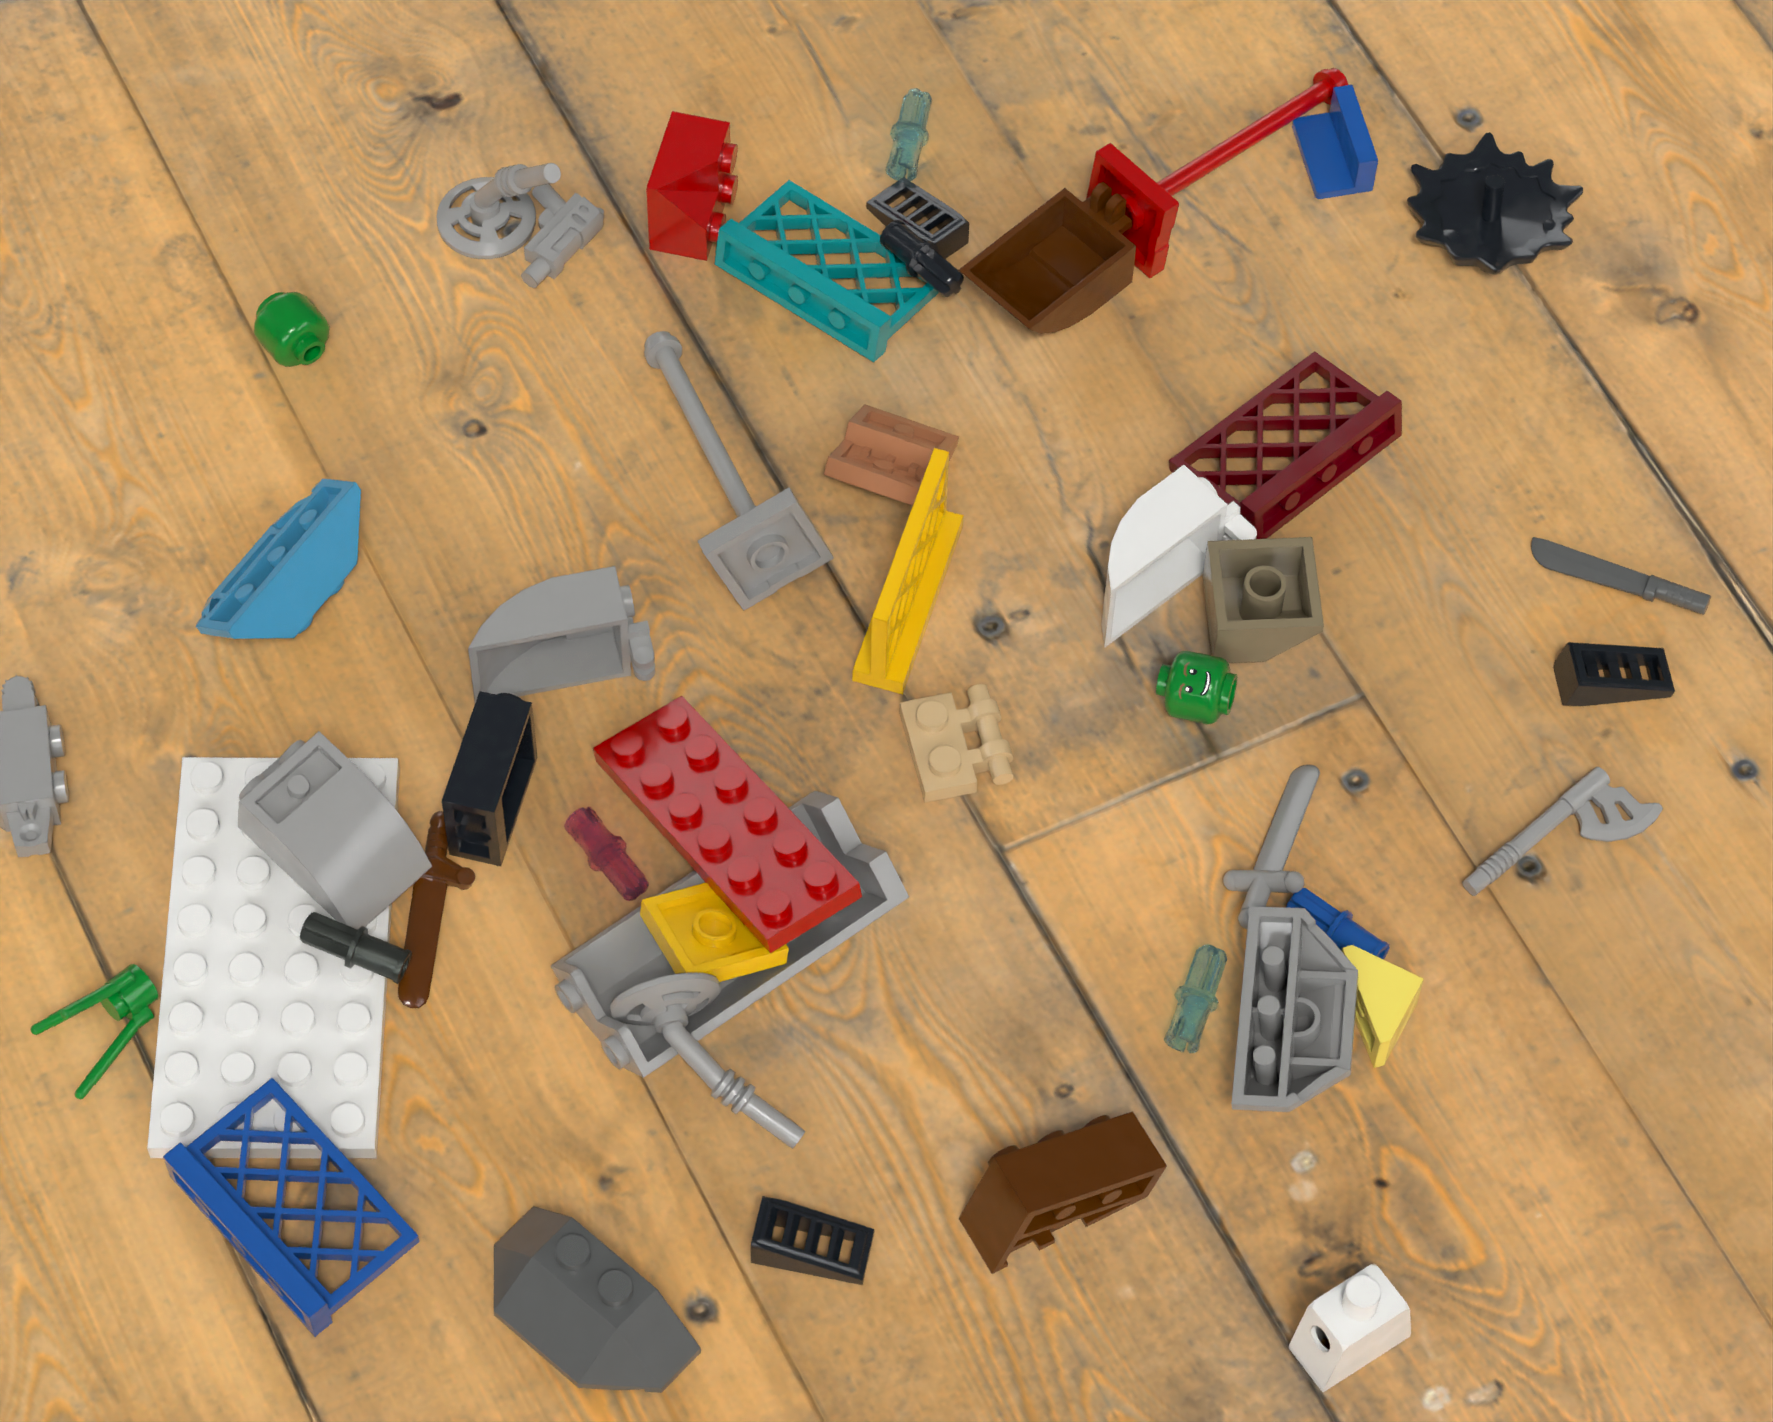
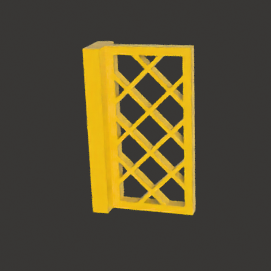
M937 448L933 450L853 667L852 681L902 695L904 693L963 528L964 515L946 511L949 469L948 451Z

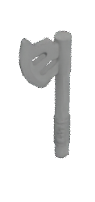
M1595 767L1515 838L1505 843L1504 846L1479 865L1476 871L1462 882L1463 887L1472 896H1476L1487 885L1492 884L1510 869L1527 851L1570 815H1576L1580 823V835L1590 840L1612 842L1625 840L1642 833L1656 821L1663 810L1662 805L1659 803L1640 804L1624 787H1610L1608 785L1610 783L1608 774L1602 768ZM1589 800H1592L1597 807L1601 808L1606 824L1600 823ZM1615 804H1619L1631 820H1623Z

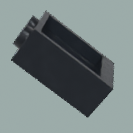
M479 691L442 798L449 855L502 866L538 758L532 702L523 701L520 697L510 693H498L496 695Z

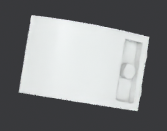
M1185 465L1139 497L1119 523L1111 542L1101 623L1104 648L1203 574L1207 541L1256 539L1257 531L1240 514V507L1234 501L1227 505L1218 496L1215 488L1207 479L1197 477Z

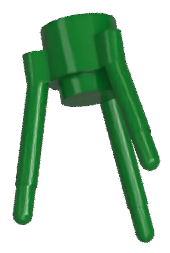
M130 964L99 989L31 1026V1033L38 1035L99 1002L116 1021H120L124 1017L130 1019L75 1091L77 1099L85 1098L136 1032L154 1018V1014L148 1006L158 1000V992L146 973L137 965Z

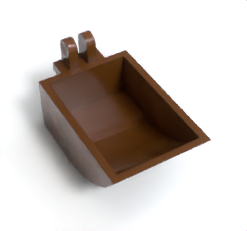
M1105 182L1099 183L1093 189L1091 196L1083 202L1064 188L966 263L959 271L1029 330L1043 334L1055 333L1069 328L1093 314L1132 283L1136 245L1122 235L1132 227V220L1125 215L1127 201L1118 193L1112 196V188Z

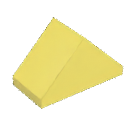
M1354 945L1343 947L1342 952L1358 970L1356 1025L1373 1068L1384 1066L1417 1005L1424 978Z

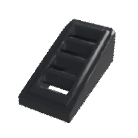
M905 177L866 202V208L885 226L895 220H902L921 239L935 243L939 248V254L945 259L969 243L970 223L957 211ZM901 196L906 198L894 208L889 206V204ZM912 206L917 208L914 212H912L906 217L902 215V213L907 211ZM923 217L928 219L920 225L916 224ZM934 227L939 229L933 234L929 232Z
M1568 642L1553 666L1563 706H1592L1670 698L1675 692L1664 648ZM1639 666L1646 667L1649 680L1642 679ZM1620 668H1624L1626 678H1622ZM1598 670H1603L1604 677H1600Z
M763 1196L751 1241V1263L863 1285L875 1229L788 1201ZM775 1226L785 1228L782 1243L772 1240ZM798 1231L808 1232L804 1250L794 1247ZM821 1235L831 1237L827 1257L816 1254ZM843 1240L854 1242L849 1264L838 1261Z

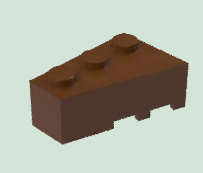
M1133 1111L1114 1118L1102 1115L1091 1120L1081 1129L1066 1134L1063 1130H1057L1047 1134L1036 1144L1021 1149L1013 1145L998 1151L988 1161L989 1167L959 1220L991 1274L1008 1267L1006 1259L1011 1252L1031 1242H1034L1040 1251L1055 1243L1052 1232L1078 1219H1081L1085 1227H1088L1148 1197L1167 1165Z

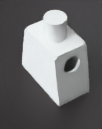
M1371 1264L1314 1300L1307 1307L1288 1348L1319 1389L1325 1392L1410 1337V1308L1376 1264ZM1324 1338L1328 1339L1330 1349L1324 1347L1320 1341Z

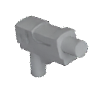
M550 184L534 187L532 195L545 208L538 219L541 230L524 247L525 260L531 264L521 274V277L532 288H536L547 276L555 279L562 272L564 264L579 248L583 249L603 227L604 210L602 208L595 207L585 197L582 198L577 193L565 202Z

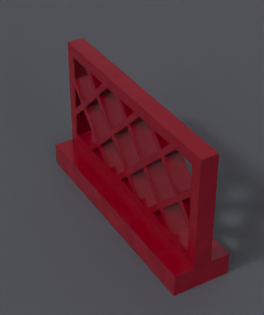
M1314 351L1169 460V470L1173 473L1185 465L1197 477L1207 479L1215 488L1218 496L1227 505L1234 501L1240 507V514L1255 527L1257 531L1256 539H1267L1402 436V401L1389 391H1385L1380 396H1377ZM1316 372L1330 382V388L1300 389V383ZM1336 402H1358L1364 406L1356 414L1336 415ZM1294 403V416H1264V410L1272 404ZM1300 403H1330V415H1300ZM1330 429V434L1320 442H1300V430ZM1294 430V442L1263 443V431ZM1236 431H1257V443L1227 444V438ZM1263 457H1294L1293 462L1283 470H1263ZM1221 458L1220 471H1197L1191 465L1198 459ZM1227 458H1257V470L1227 471ZM1226 485H1257V489L1239 502L1226 492Z

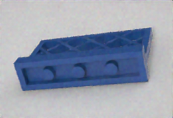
M273 1078L187 1147L180 1142L163 1156L171 1179L314 1337L333 1323L332 1314L420 1242L416 1232ZM272 1099L285 1112L284 1132L252 1130L254 1113ZM244 1122L243 1130H235ZM293 1122L303 1132H292ZM220 1141L242 1142L239 1168L215 1167L204 1154ZM251 1142L282 1143L280 1169L248 1168ZM291 1144L316 1145L322 1152L320 1171L288 1170ZM329 1161H330L340 1172H330V1171H328V1170H329ZM226 1179H237V1190ZM246 1180L278 1181L275 1208L251 1207L244 1199ZM287 1182L319 1183L316 1209L284 1208ZM327 1183L352 1184L358 1191L357 1211L324 1210ZM366 1201L376 1212L365 1211ZM263 1219H274L273 1230ZM282 1221H315L312 1248L287 1247L281 1240ZM323 1221L355 1223L353 1249L320 1248ZM364 1223L388 1224L399 1235V1238L384 1251L361 1250ZM299 1259H311L310 1271ZM319 1260L351 1261L350 1279L330 1294L317 1280ZM360 1261L369 1262L359 1270Z

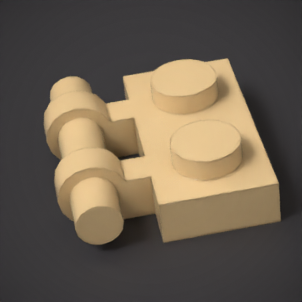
M977 684L967 690L970 706L964 709H956L952 692L900 702L899 714L924 803L976 793V773L990 771L995 785L1007 784L1013 779L1010 763L1013 760L1009 742L1002 739L998 726L1002 717L997 701L990 699L986 685ZM978 731L982 746L968 750L963 733Z

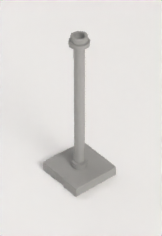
M666 331L656 332L649 336L644 344L645 359L651 367L662 370L737 515L736 519L698 540V543L710 564L744 611L774 594L788 583L834 559L790 488L755 506L679 361L682 355V346L679 340Z

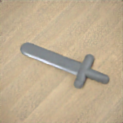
M1314 765L1300 766L1291 773L1254 869L1230 870L1224 875L1223 883L1228 890L1248 892L1238 916L1239 924L1245 929L1248 928L1249 906L1266 907L1271 892L1297 893L1304 887V878L1299 872L1283 871L1320 775L1319 769Z

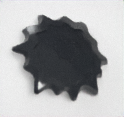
M1489 132L1485 133L1470 153H1447L1442 166L1437 170L1413 164L1411 171L1420 186V192L1416 196L1409 197L1407 203L1411 213L1423 225L1416 232L1418 241L1423 244L1440 246L1446 249L1451 260L1456 265L1475 266L1487 274L1497 275L1510 266L1532 263L1541 252L1563 250L1573 243V239L1564 233V229L1574 220L1573 215L1567 212V210L1580 198L1583 193V187L1554 183L1551 176L1554 166L1552 159H1546L1534 166H1529L1521 151L1504 154L1497 147L1493 134Z

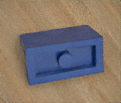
M1353 85L1334 87L1330 112L1298 117L1292 123V129L1314 196L1317 199L1373 191L1378 158Z

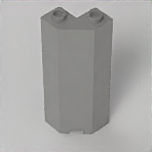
M813 791L789 807V809L859 882L862 898L786 944L789 948L786 964L719 982L721 987L719 996L705 1008L688 1017L689 1024L685 1028L697 1041L909 898L887 852L861 843L838 797ZM694 870L658 895L706 882ZM640 906L552 964L551 968L560 982L555 985V991L560 1001L569 1012H576L599 1039L603 1051L610 1062L619 1070L624 1068L644 1078L678 1055V1053L665 1040L663 1033L656 1032L655 1025L639 1026L626 1024L613 1019L611 1015L610 1005L622 992L645 981L675 974L641 918ZM641 1003L628 1014L640 1015L641 1010L646 1005Z

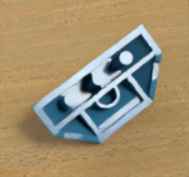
M322 479L312 488L310 496L295 503L274 522L207 599L202 610V617L196 624V628L200 633L232 639L295 638L297 634L307 629L312 623L313 615L330 596L342 588L344 579L357 565L361 489L357 483Z

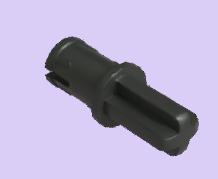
M316 912L311 913L306 918L300 932V940L303 943L345 960L344 966L351 969L355 964L393 980L392 982L397 984L402 980L412 956L411 950L402 949L369 935L368 928L364 926L357 930Z

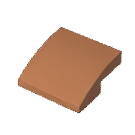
M864 404L849 420L845 439L828 456L824 475L913 506L934 448L948 451L950 461L957 447L959 436Z

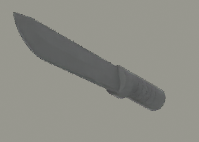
M1532 538L1531 550L1534 558L1540 565L1549 570L1638 595L1651 602L1656 598L1702 615L1707 611L1711 596L1654 575L1649 576L1549 540Z

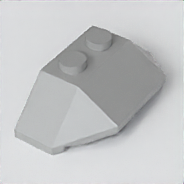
M1249 906L1231 1102L1232 1110L1290 1112L1351 1075L1358 970L1332 939L1316 925L1315 919L1305 908Z

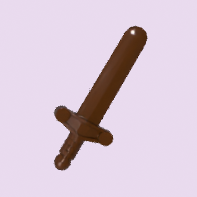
M443 811L434 813L429 822L430 828L428 829L425 853L432 867L413 886L404 949L412 951L409 966L398 985L399 1000L409 1008H420L426 1004L429 997L447 886L467 890L475 880V873L472 869L461 867L446 857L448 843Z

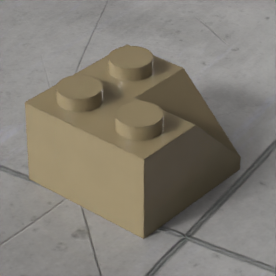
M1312 537L1207 541L1202 576L1212 656L1224 658L1228 663L1266 662L1323 632L1324 623Z

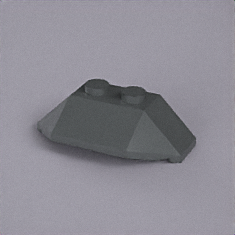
M533 1206L494 1244V1316L576 1387L603 1390L645 1389V1392L662 1393L701 1353L700 1346L660 1292L574 1218Z

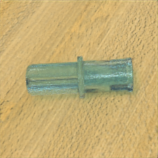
M911 88L908 94L903 97L898 122L892 125L890 131L893 144L885 170L895 180L905 177L907 169H909L907 179L912 181L916 178L922 147L929 140L926 125L932 98L928 92H922L918 88Z
M1204 944L1196 950L1185 984L1179 986L1175 992L1178 1003L1164 1041L1168 1046L1180 1052L1185 1051L1187 1042L1189 1043L1187 1048L1189 1053H1195L1199 1050L1200 1040L1210 1012L1217 1009L1219 1004L1215 995L1227 962V955L1225 951L1213 945Z

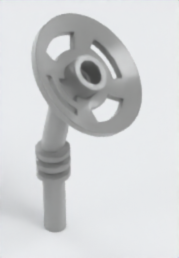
M554 163L533 167L517 164L502 167L496 172L495 177L474 178L455 186L443 197L437 210V227L441 238L455 252L474 259H495L517 251L529 240L536 224L535 207L527 193L532 187L556 183L561 176L559 167ZM471 189L475 191L464 199L461 207L451 208L454 201L461 194ZM515 196L518 201H513L511 197ZM510 216L521 219L520 224L511 234L501 239L498 238L496 231L506 225ZM471 217L472 223H470L467 220V218ZM458 223L468 234L480 237V241L465 238L453 226Z
M692 972L662 976L635 985L619 994L612 1001L610 1011L613 1019L632 1025H655L656 1032L663 1033L665 1040L708 1087L712 1089L711 1096L714 1099L721 1096V1104L725 1107L732 1104L731 1111L733 1113L743 1112L793 1149L804 1135L805 1130L754 1093L755 1086L749 1084L745 1087L744 1078L740 1076L734 1079L735 1072L732 1069L725 1072L685 1028L689 1024V1016L699 1012L719 996L721 987L719 980L715 976ZM641 1003L646 1005L641 1010L640 1015L628 1014Z

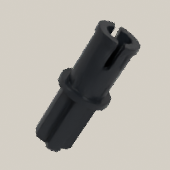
M895 220L885 227L880 236V244L906 264L905 269L909 275L921 277L943 297H949L960 292L962 289L960 285L964 281L963 274L939 254V248L935 243L921 239L902 220Z

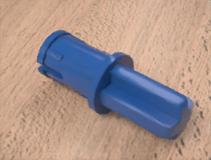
M1302 888L1301 891L1294 893L1287 903L1286 908H1305L1315 919L1316 925L1332 939L1341 951L1343 947L1354 945L1383 960L1385 959L1390 949V944L1380 940L1352 920L1353 914L1348 910L1341 913L1307 888Z

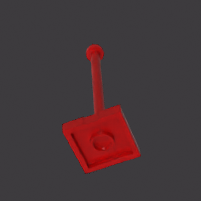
M1336 68L1322 69L1314 75L1313 86L1157 183L1113 144L1109 143L1096 151L1086 199L1091 196L1093 189L1101 182H1105L1112 188V196L1118 193L1126 199L1125 215L1132 220V227L1122 235L1136 245L1134 265L1150 279L1163 271L1169 250L1168 243L1179 207V202L1172 196L1322 102L1331 105L1333 88L1348 85V81L1345 75Z

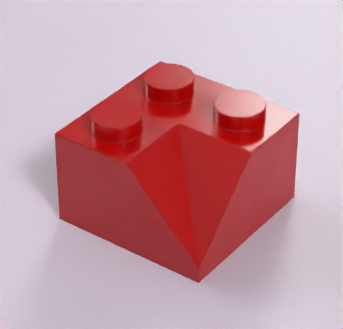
M675 111L671 112L646 187L649 250L704 261L708 260L713 242L717 243L719 228L726 223V214L723 213L725 204L733 205L738 188V176L732 175L736 164L738 145L731 143L730 122Z

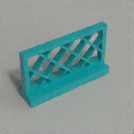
M790 180L738 223L730 219L719 228L714 263L716 266L872 362H875L886 352L888 339L938 294L928 283L922 288H901L899 277L913 276L907 273L905 269L906 264L880 244L881 235ZM790 200L805 209L807 215H781L780 208ZM836 228L846 234V239H821L819 229ZM810 229L812 240H786L784 230ZM776 230L777 240L767 241L753 231ZM876 252L885 258L886 263L861 264L859 253ZM850 253L852 264L826 265L824 254ZM790 254H815L817 265H806ZM855 278L857 289L847 290L831 279ZM864 278H890L892 288L866 289ZM870 303H895L896 311L890 316Z

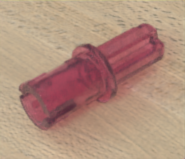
M588 806L587 809L582 807L574 811L566 820L564 827L566 832L571 835L588 856L590 868L594 871H602L627 901H633L640 894L645 893L649 887V882L625 852L627 845L624 839L620 836H614L592 807Z

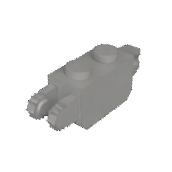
M16 675L9 680H5L6 683L2 685L3 689L1 690L3 711H0V828L6 832L11 831L18 857H29L31 855L51 853L53 826L61 825L60 804L69 802V793L65 771H57L56 757L65 756L62 727L60 724L51 725L46 705L39 706L33 682L29 681L28 677Z

